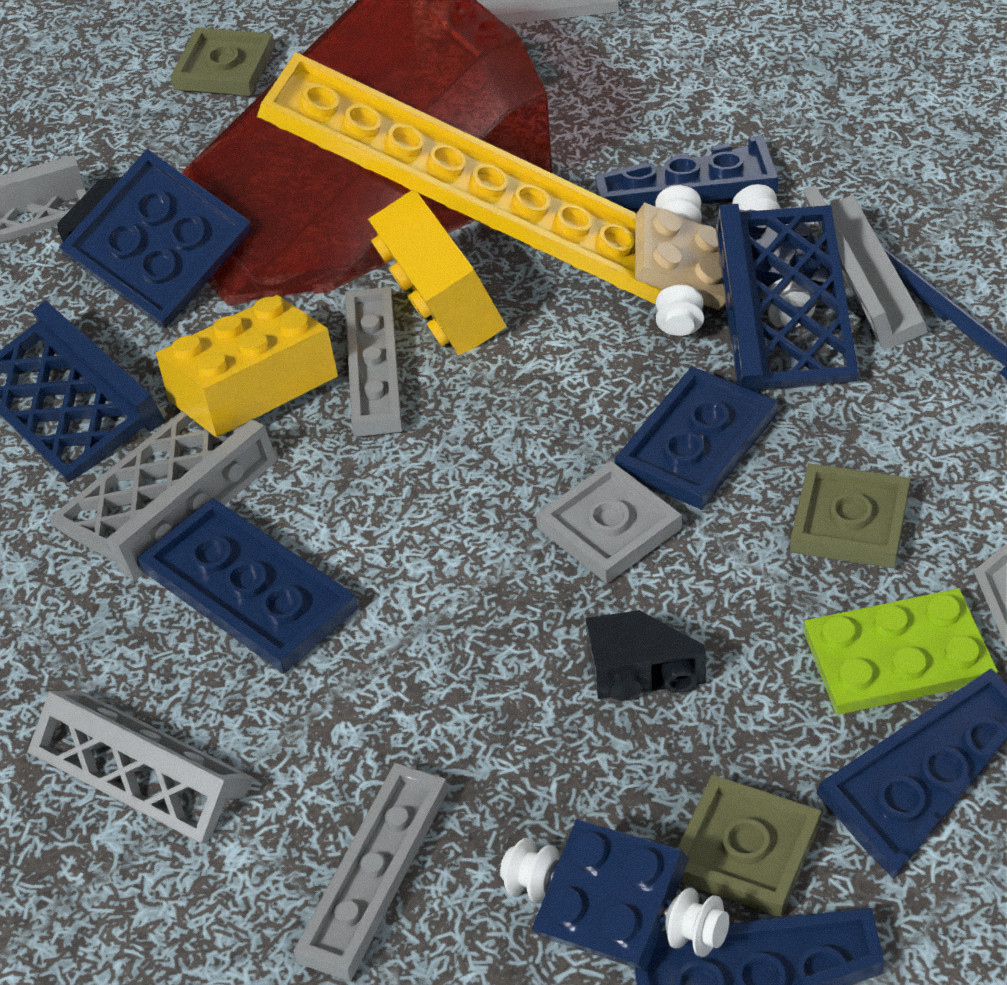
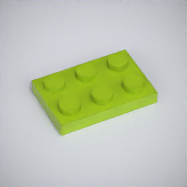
M959 588L804 620L803 631L836 715L958 690L991 668L996 674L998 673Z

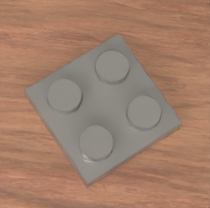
M612 461L536 514L537 528L606 584L682 529V514Z

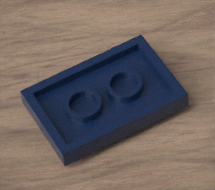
M691 366L614 458V462L641 484L702 510L777 415V401Z

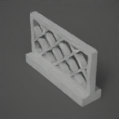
M181 411L49 518L51 524L73 540L116 562L121 573L136 581L144 574L138 560L140 555L212 498L226 505L277 461L265 425L251 419L245 425H241L217 438L206 429L180 435V431L193 421L192 418ZM223 442L213 450V443ZM203 446V451L200 453L179 457L180 450ZM169 451V459L145 464V459L153 453ZM189 470L182 477L177 479L178 472ZM167 475L166 482L144 486V479ZM134 480L132 489L109 493V489L118 481ZM153 500L142 509L143 501ZM131 504L130 512L108 516V508ZM97 509L95 519L80 522L71 520L81 511ZM116 530L107 539L105 538L107 531Z

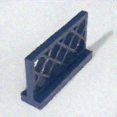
M738 203L719 205L715 230L737 385L759 393L761 388L857 381L859 373L831 205L743 212L739 211ZM821 221L823 235L813 245L794 230L800 223ZM766 225L779 235L765 248L750 237L749 226ZM785 240H788L806 253L794 267H791L773 254ZM824 245L826 248V253L821 251ZM752 253L758 256L755 261H753ZM812 259L829 269L830 277L821 287L800 273ZM765 262L785 275L773 290L756 279L755 273ZM792 281L813 295L800 310L779 296ZM831 287L833 296L827 292ZM758 294L764 298L761 304L759 303ZM819 300L836 312L837 319L828 329H825L807 316V313ZM771 304L792 318L779 333L762 322L761 315ZM798 324L819 338L807 353L786 339ZM837 330H839L840 339L834 335ZM765 338L771 341L767 347L765 344ZM827 343L843 355L844 367L826 368L813 359V357ZM777 347L799 361L791 371L769 372L768 357Z
M44 301L31 311L37 322L0 350V374L8 373L5 386H0V398H2L0 401V417L69 483L97 465L143 427L151 432L166 421L153 397L145 388L48 301ZM39 341L45 344L42 357L23 359L25 352ZM70 368L68 381L48 382L51 369ZM39 370L36 383L17 385L20 372ZM96 391L94 405L74 406L76 393ZM64 394L62 407L42 409L45 395ZM33 397L30 410L10 411L13 398ZM123 416L126 419L113 430L100 431L103 417ZM91 418L88 432L68 434L71 420ZM59 421L56 435H35L39 422ZM85 445L84 453L68 466L61 460L65 446ZM47 446H53L52 451Z

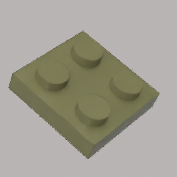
M196 28L170 76L173 90L252 96L275 48L273 34Z
M808 463L790 539V553L895 569L911 478Z
M712 774L677 848L689 857L680 883L782 918L820 827L822 811Z

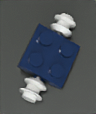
M762 184L745 187L736 194L732 204H739L740 212L781 209L777 203L774 190ZM805 222L800 223L794 231L814 245L815 240L809 224ZM766 225L749 226L750 237L765 248L779 235ZM785 240L773 254L791 267H794L806 253L788 240ZM752 253L753 261H755L758 256ZM814 259L800 272L820 287L828 279L825 267ZM766 262L755 273L756 279L771 290L785 277V275ZM793 281L779 295L799 310L811 298L810 293ZM773 304L767 308L770 322L777 327H785L792 319ZM815 306L807 313V316L810 318L815 311Z
M576 819L561 858L555 846L546 845L537 852L535 842L532 839L523 838L515 846L507 850L501 863V878L504 880L505 889L509 895L519 896L527 888L529 899L536 904L542 903L532 930L537 935L644 972L647 970L664 925L671 947L680 949L688 940H692L694 952L700 957L708 955L713 947L719 948L723 944L729 928V915L724 911L723 901L719 896H710L704 904H699L697 891L693 888H686L674 899L689 861V857L682 850Z

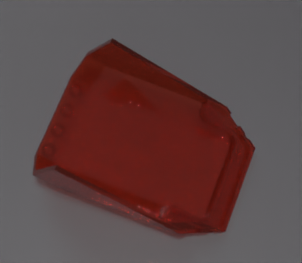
M356 0L301 54L553 174L547 93L520 36L477 0ZM277 78L181 172L251 222L253 230L207 282L227 306L250 303L254 300L275 295L283 298V295L313 291V294L327 293L388 264L384 262L371 242V239L378 235L368 219L411 191L393 180L374 171L367 170L357 163L329 150H325L287 130L280 129L274 124L257 117L261 102ZM419 193L448 234L476 221Z

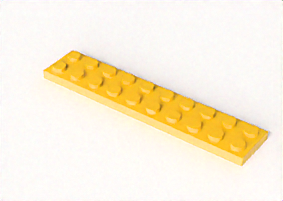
M297 52L294 53L261 102L257 117L274 124L278 128L287 130L325 150H329L357 163L367 170L374 171L393 180L407 189L414 190L452 210L482 222L494 230H499L530 245L534 249L541 250L571 264L579 270L590 273L615 285L619 289L626 290L656 305V298L663 289L635 279L637 213Z

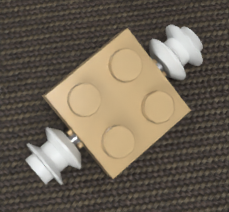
M675 185L662 190L656 198V207L645 202L636 214L635 279L663 289L656 298V308L658 310L656 313V323L662 331L676 336L694 333L702 326L704 322L703 305L720 310L725 303L716 230L711 226L700 224L702 219L700 195L694 189L682 185Z

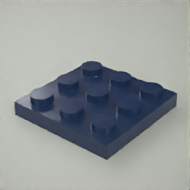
M147 149L64 240L59 249L73 263L155 323L165 328L180 314L250 234L253 228L249 220Z

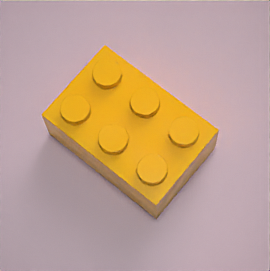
M411 190L368 219L378 235L371 239L372 244L385 263L392 259L395 262L388 269L402 291L404 292L410 287L413 289V292L407 295L420 317L426 319L431 315L433 319L426 324L441 347L450 342L456 353L460 355L473 350L507 327L474 268L418 192Z
M279 295L262 298L255 302L254 306L233 316L222 317L215 321L212 326L193 335L180 337L172 345L156 352L168 401L216 438L338 377L328 328Z

